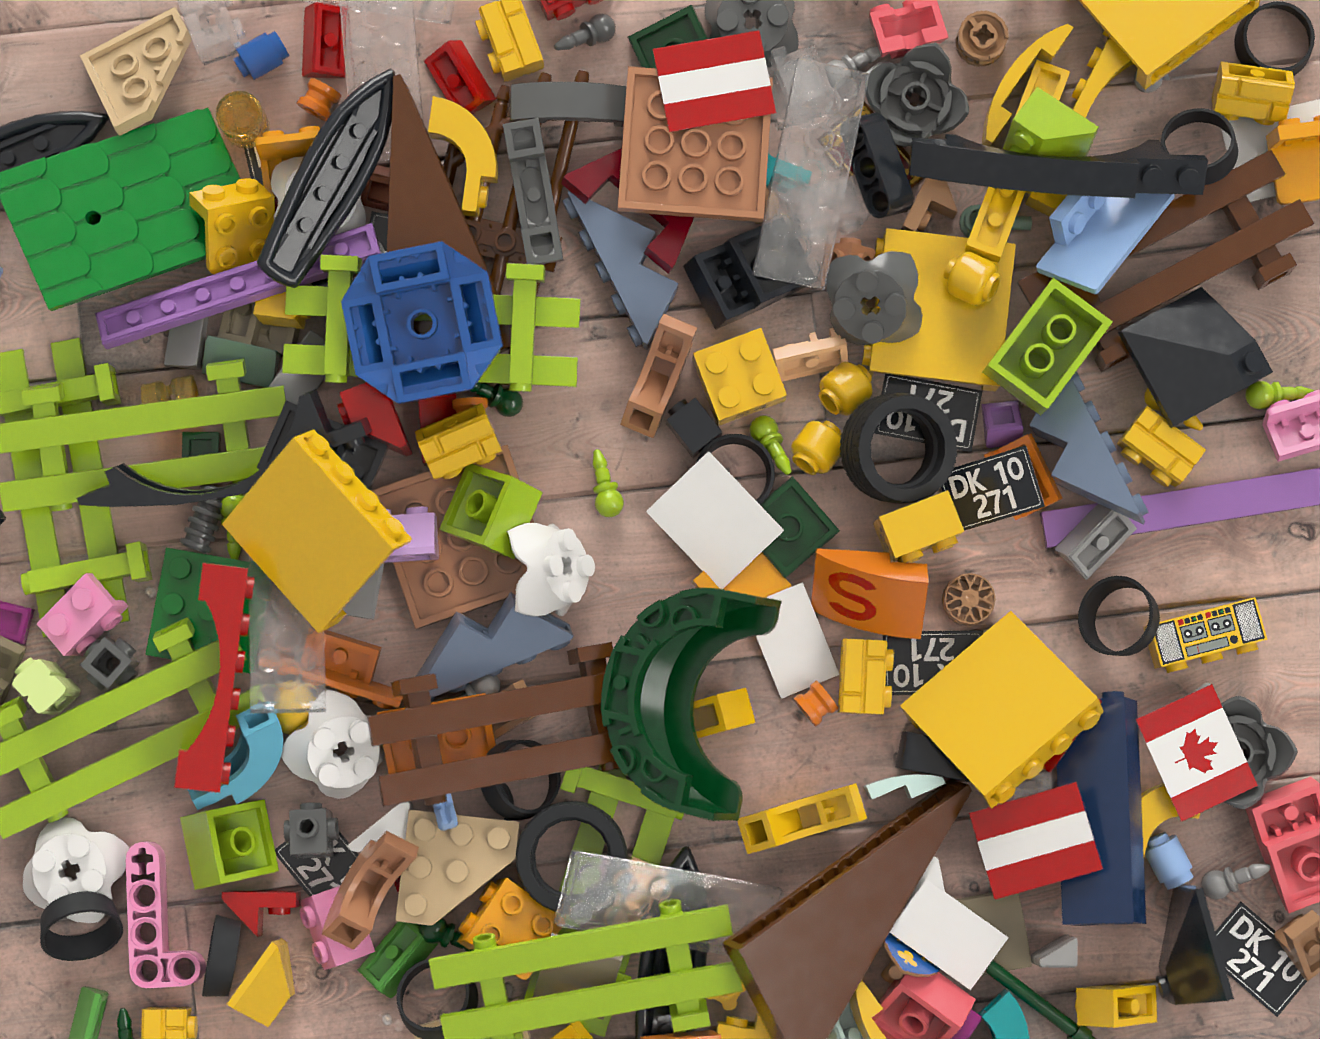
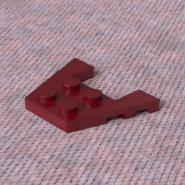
M622 148L567 173L563 177L561 184L585 205L607 182H611L619 189ZM649 214L665 228L646 247L644 254L669 274L675 266L694 217Z

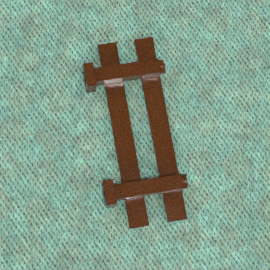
M1272 150L1234 168L1221 180L1204 185L1203 195L1184 194L1171 201L1128 257L1220 209H1223L1235 233L1103 302L1098 294H1093L1059 281L1113 321L1096 344L1100 352L1096 356L1095 362L1101 372L1131 357L1118 334L1117 327L1250 258L1257 268L1252 280L1258 290L1289 275L1297 266L1291 253L1281 256L1275 245L1314 225L1301 199L1260 219L1247 198V195L1285 176V172ZM1036 271L1017 282L1030 307L1053 278Z
M612 642L579 647L567 651L569 665L579 664L580 678L443 703H431L429 691L438 688L435 673L391 682L393 697L403 696L405 710L367 716L371 745L378 746L411 740L416 769L377 777L382 805L389 806L424 799L425 806L447 802L446 794L594 765H600L601 771L619 768L610 751L613 747L607 727H603L601 713V692L607 666L606 658H610L613 651ZM587 707L592 736L446 764L442 763L437 734Z

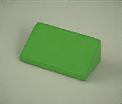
M397 922L375 948V952L371 953L358 968V971L380 993L393 998L397 994L399 983L404 974L412 966L425 960L438 943H427L419 932V924Z
M87 986L81 988L69 1039H98L109 996L108 991Z

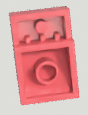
M1310 776L1265 793L1257 803L1245 809L1265 864L1271 866L1269 870L1270 876L1288 913L1320 902V783Z

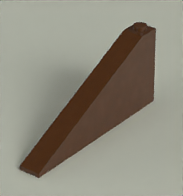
M401 74L393 76L387 252L443 241L489 273L407 83ZM489 273L492 293L499 295ZM414 321V330L417 334H426L431 330L433 322ZM499 325L503 347L498 354L511 349L512 325Z
M949 779L945 782L946 784L939 786L722 942L771 1039H827L972 792L969 784Z

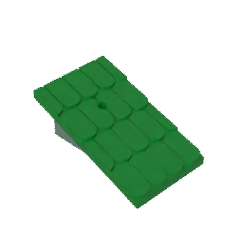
M205 108L194 110L156 124L152 123L131 130L121 136L117 135L96 143H89L48 158L43 157L0 172V200L46 305L50 311H54L205 260V220L190 206L189 192L202 190L208 185L224 186L235 184L241 178L210 109Z

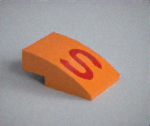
M816 548L811 604L814 612L853 628L881 635L921 639L929 583L927 564L890 562L889 552Z

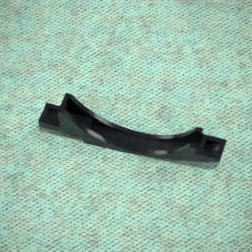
M945 134V139L912 138L909 175L992 188L1077 196L1135 198L1136 193L1203 195L1208 159L1205 155L1168 154L1159 140L1149 139L1135 148L1118 153L1063 157L1008 151L979 144L958 135Z
M314 389L299 396L292 426L276 454L255 474L242 481L214 489H181L153 481L139 474L125 463H122L104 471L109 485L85 493L76 499L79 505L136 507L181 505L241 495L249 492L292 438L314 429L327 440L330 448L343 445L344 450H348L365 443L363 436L369 434L372 428L366 417L333 430L317 389Z

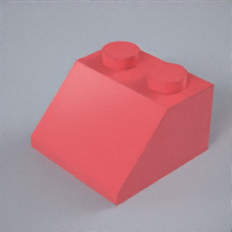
M940 972L930 977H915L904 974L901 979H895L882 996L879 1004L883 1009L873 1016L872 1019L888 1039H951L961 1029L976 999Z

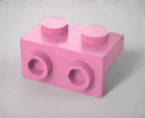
M1320 390L1313 391L1303 399L1296 401H1278L1266 410L1262 425L1278 462L1320 450Z
M85 573L45 614L37 625L63 656H84L86 650L104 631L111 630L122 620L121 614L128 608V605L124 600H115L92 573Z
M340 886L300 900L302 923L310 930L314 942L312 944L313 955L324 970L375 952L370 935L354 950L322 935L328 912Z

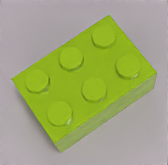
M1053 278L982 373L1041 416L1048 410L1113 321Z

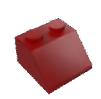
M367 382L339 392L343 402L337 404L344 425L367 417L372 431L365 436L387 445L390 450L401 455L409 456L413 454L391 398Z

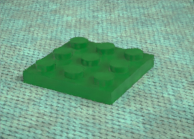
M166 547L145 655L172 660L167 649L161 652L158 651L153 641L154 634L189 617L195 629L193 637L190 638L195 650L218 640L212 613L206 601L198 600L203 563L248 568V576L255 577L252 599L244 600L243 613L250 614L248 635L240 636L239 644L242 650L245 651L247 658L244 661L243 672L255 674L273 583L272 580L253 562Z

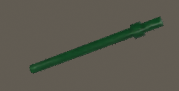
M992 960L986 968L985 972L1067 1034V1039H1096L1092 1036L1093 1031L1087 1026H1078L1077 1023L995 960Z

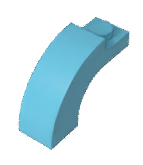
M270 700L235 715L240 725V738L234 750L224 758V762L231 763L229 785L221 784L220 793L188 789L197 811L217 803L231 794L236 804L257 792L274 773L283 751V732Z

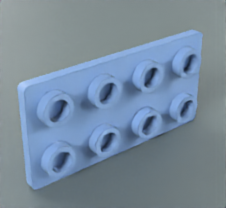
M1136 193L1135 198L1067 195L1049 217L1055 243L1037 263V272L1090 293L1098 294L1175 198V194Z

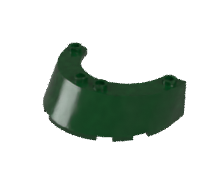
M715 588L679 591L680 593L664 600H657L636 616L637 621L630 627L625 635H621L607 663L601 692L603 727H607L613 747L610 751L622 773L628 775L635 785L641 789L640 792L644 796L667 809L711 821H739L743 801L741 787L735 780L730 779L717 769L704 753L694 726V698L704 670L720 651L738 640L771 633L778 622L782 600Z

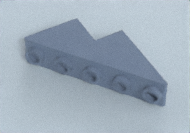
M568 191V198L562 200L569 217L571 220L576 217L578 218L583 228L578 233L586 250L594 249L599 259V262L594 264L603 283L610 281L615 291V294L611 295V299L619 315L627 314L632 324L627 327V330L636 347L642 345L643 348L648 350L663 314L667 313L678 291V282L643 266L647 257L644 251L656 238V232L592 200H589L585 205Z
M1076 371L1048 410L1041 416L1036 413L1030 423V427L1036 436L1064 448L1051 476L1057 485L1144 525L1143 515L1149 512L1139 493L1134 496L1131 495L1126 484L1133 480L1123 462L1116 465L1111 453L1117 449L1107 431L1100 434L1095 422L1101 420L1092 400L1084 403L1079 392L1083 391L1085 387Z
M510 592L488 628L456 611L416 677L436 674L438 688L429 691L432 702L435 696L447 691L455 693L463 690L471 681L486 675L497 676L502 672L503 668L512 664H526L535 659L537 654L549 649L554 651L566 647L574 637L570 625L550 613L533 617L516 612V595Z

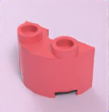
M905 0L902 2L903 8L893 9V7H890V4H882L869 10V19L882 58L889 53L891 59L901 58L916 46L935 42L940 44L948 38L937 0Z

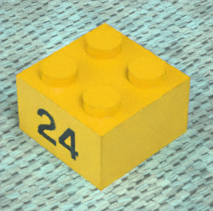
M762 328L693 353L692 360L717 426L785 402L787 393Z
M948 490L882 515L873 523L883 551L890 553V562L913 563L924 556L922 552L924 550L932 548L935 554L949 549L958 543L957 537L964 532Z

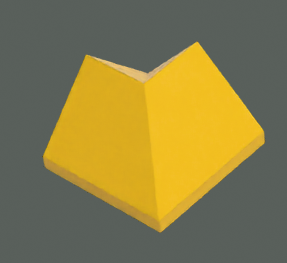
M280 938L271 942L227 1003L231 1008L266 1027L270 1026L289 998L295 995L287 941Z

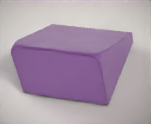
M1018 401L982 404L984 436L987 448L1003 447L1023 437V424Z

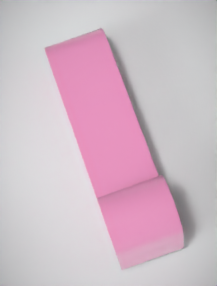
M155 842L136 843L129 848L126 854L130 977L137 986L142 988L191 985L203 977L206 971V963L203 956L196 951H169L166 857L164 850ZM145 848L147 854L153 855V862H149L147 865L144 862L138 861V855L144 854ZM155 873V879L148 878L138 881V875ZM144 885L152 887L155 892V900L150 906L144 905L139 899V891ZM146 922L151 923L156 928L157 935L152 943L144 941L140 935V929ZM182 958L192 960L195 965V973L191 978H185L179 972L178 965ZM146 960H151L157 965L158 974L154 980H148L142 974V964Z

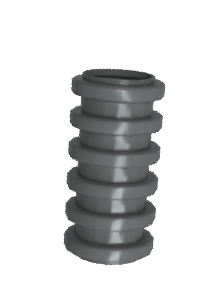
M210 484L200 486L201 490L218 488ZM222 498L199 501L197 506L193 505L194 515L188 518V521L191 523L189 527L184 528V532H186L185 538L181 537L180 543H183V546L205 554L206 552H211L212 548L209 547V544L215 541L216 538L213 537L214 531L218 532L220 528L217 526L218 520L221 521L224 517L220 512V508L222 509Z

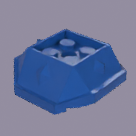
M443 241L368 256L360 272L341 300L355 374L398 404L472 390L503 347L489 273ZM422 314L430 315L433 321L431 330L426 334H417L414 330L415 319Z

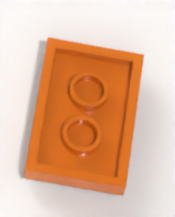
M486 693L432 702V704L486 695ZM404 707V708L393 709V710L382 711V712H377V714H383V713H388V712H394V711H399V710H405V707ZM492 724L437 734L443 764L486 756L496 745ZM411 740L383 744L389 774L416 769Z

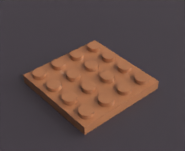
M628 66L618 211L763 222L771 114L669 132L657 69ZM769 77V79H770V84H771V89H772V87H773V78H772V77Z
M508 444L501 446L502 451L496 453V457L489 463L478 465L476 462L473 463L474 465L513 476L520 480ZM465 467L462 468L463 470L459 475L450 479L440 477L434 480L431 472L427 471L371 490L385 509H391V515L406 514V508L428 507V513L434 512L437 516L439 559L393 562L416 630L452 618L456 611L464 614L505 600L510 592L516 595L518 581L527 572V566L516 559V557L511 559L439 530Z

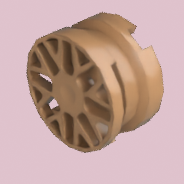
M987 10L976 11L968 15L961 23L956 36V49L960 57L968 64L977 67L988 66L996 62L1002 55L1009 38L1008 28L1004 20L996 13Z
M973 573L961 574L950 581L943 590L941 599L943 609L949 619L956 624L965 626L977 624L986 619L993 611L996 600L995 592L990 582L981 575Z

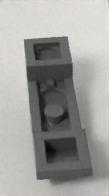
M589 82L510 84V122L539 118V123H546L548 120L608 122L614 123V126L624 127L627 86Z
M539 118L503 124L527 264L540 265L563 261Z

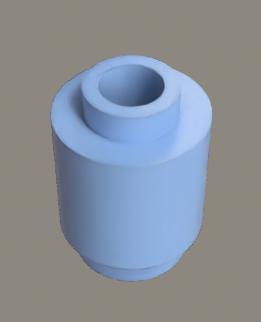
M1162 832L1148 840L1147 844L1149 847L1146 848L1145 856L1159 883H1164L1167 890L1178 887L1194 877L1190 871L1193 866L1176 835L1168 836L1166 832Z

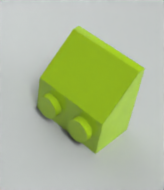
M1037 87L1013 118L1003 150L1045 156H1087L1099 127Z
M474 464L465 467L439 530L488 551L515 559L508 530L525 523H530L543 492L513 476Z
M265 799L180 817L194 890L279 871Z

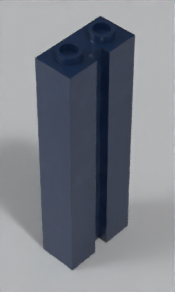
M1122 691L1102 692L1100 700L1102 701L1101 706L1104 712L1100 715L1099 721L1091 729L1082 730L1057 763V787L1077 782L1103 868L1102 870L1061 881L1062 925L1146 924L1139 731L1135 720L1138 718L1137 700L1124 697V692Z

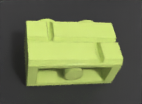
M31 657L15 670L17 676L13 679L12 685L23 697H28L27 702L39 714L59 715L80 696V688L70 678H66L67 674L56 662L42 659L34 660Z

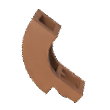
M663 314L643 369L628 400L620 425L654 438L688 358L697 327Z
M388 831L376 842L370 840L346 874L328 912L322 935L354 950L372 931L375 917L385 895L396 879L417 858L419 847Z

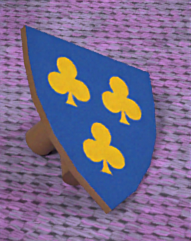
M889 932L883 942L891 958L890 963L881 972V976L885 981L893 983L895 979H901L904 974L915 977H930L939 972V967Z

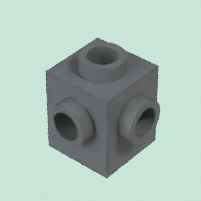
M103 637L102 640L97 639L86 650L84 654L86 658L80 666L88 672L85 677L94 686L103 691L105 687L112 690L134 680L138 674L135 668L140 662L133 657L136 650L125 640L119 637L115 641L111 638ZM117 658L120 664L112 672L109 669V662L111 659Z
M322 803L300 804V810H289V820L284 821V839L286 843L290 842V855L296 859L334 857L333 840H338L339 838L337 817L333 818L331 811L327 808H322Z

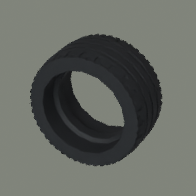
M889 393L871 398L853 411L843 428L840 440V457L843 469L846 471L849 480L853 482V485L858 490L876 500L903 504L926 499L944 486V483L947 482L948 477L952 474L954 464H956L958 446L952 422L938 405L918 395ZM895 412H903L910 415L919 424L925 438V456L921 467L911 480L903 484H892L885 481L877 473L871 459V441L876 427L887 415Z
M565 801L541 810L526 824L517 843L516 868L523 887L540 905L558 913H584L604 904L619 888L627 867V846L619 826L605 811L589 803ZM577 820L591 825L601 834L607 845L609 861L604 876L596 886L583 893L567 894L554 890L543 881L536 868L535 852L539 839L548 828L562 821Z

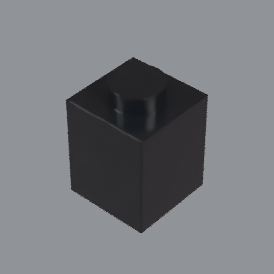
M696 398L692 399L689 403L682 399L668 411L671 417L666 420V425L692 458L697 456L712 440L722 435L721 429Z

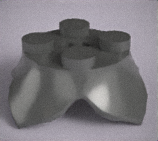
M706 0L704 13L706 20L712 27L709 39L760 30L767 68L780 69L794 64L799 45L798 32L792 20L795 11L794 0ZM755 17L759 19L758 24L760 27L758 29L754 26L751 29L746 28L745 18Z
M937 43L916 46L908 51L900 62H880L865 73L864 87L869 105L876 113L885 117L897 146H911L912 138L928 139L933 135L954 130L969 114L967 96L962 89L952 84L950 60ZM912 93H917L920 95L919 101L924 104H918L917 107L912 106L905 96L911 97Z
M889 251L879 254L870 261H865L856 255H845L832 260L828 269L826 288L832 305L830 321L836 334L840 335L841 339L845 338L846 342L856 345H868L878 342L896 343L913 337L919 332L923 314L921 307L914 300V294L918 286V271L911 254ZM873 296L879 299L877 306L880 308H869L864 297L867 299H871Z
M1238 695L1222 702L1221 705L1239 745L1244 751V756L1258 786L1224 802L1244 810L1261 799L1264 795L1267 781L1281 776L1290 768L1298 750L1286 732L1263 721L1261 710L1254 702Z

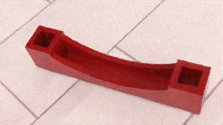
M203 563L198 600L206 601L216 625L220 649L219 681L211 712L202 731L188 749H179L174 788L220 793L221 784L229 785L231 763L224 762L226 747L233 748L236 725H229L230 710L238 711L241 688H234L235 673H243L245 651L238 650L240 636L248 635L250 614L243 613L244 600L252 599L255 577L248 576V568Z

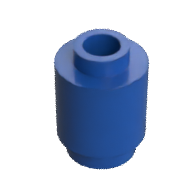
M276 31L268 35L264 32L236 48L239 56L233 58L244 78L251 75L252 79L256 80L284 64L282 60L289 57V54Z

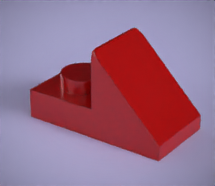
M227 890L222 892V900L257 937L263 935L264 907L268 908V914L290 915L291 908L300 907L301 891Z

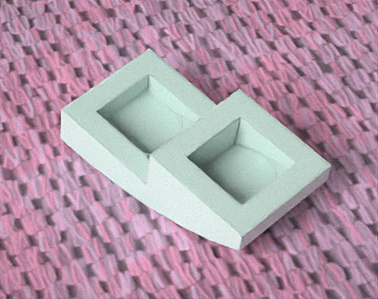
M916 774L889 777L864 785L863 787L868 798L871 800L902 786L908 798H914L946 783L943 777Z

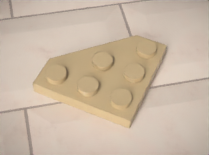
M176 7L80 55L119 136L152 120L192 40Z
M409 810L405 840L418 846L419 849L417 858L401 874L395 921L424 925L436 924L516 859L520 822L456 815L457 826L444 831L438 828L435 812Z

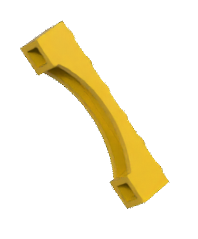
M1105 30L1102 35L1108 37L1103 49L1096 46L1086 65L1092 68L1088 79L1080 78L1071 95L1072 98L1077 100L1072 110L1085 118L1094 100L1104 87L1125 69L1134 65ZM1025 191L1029 194L1025 205L1050 217L1067 195Z

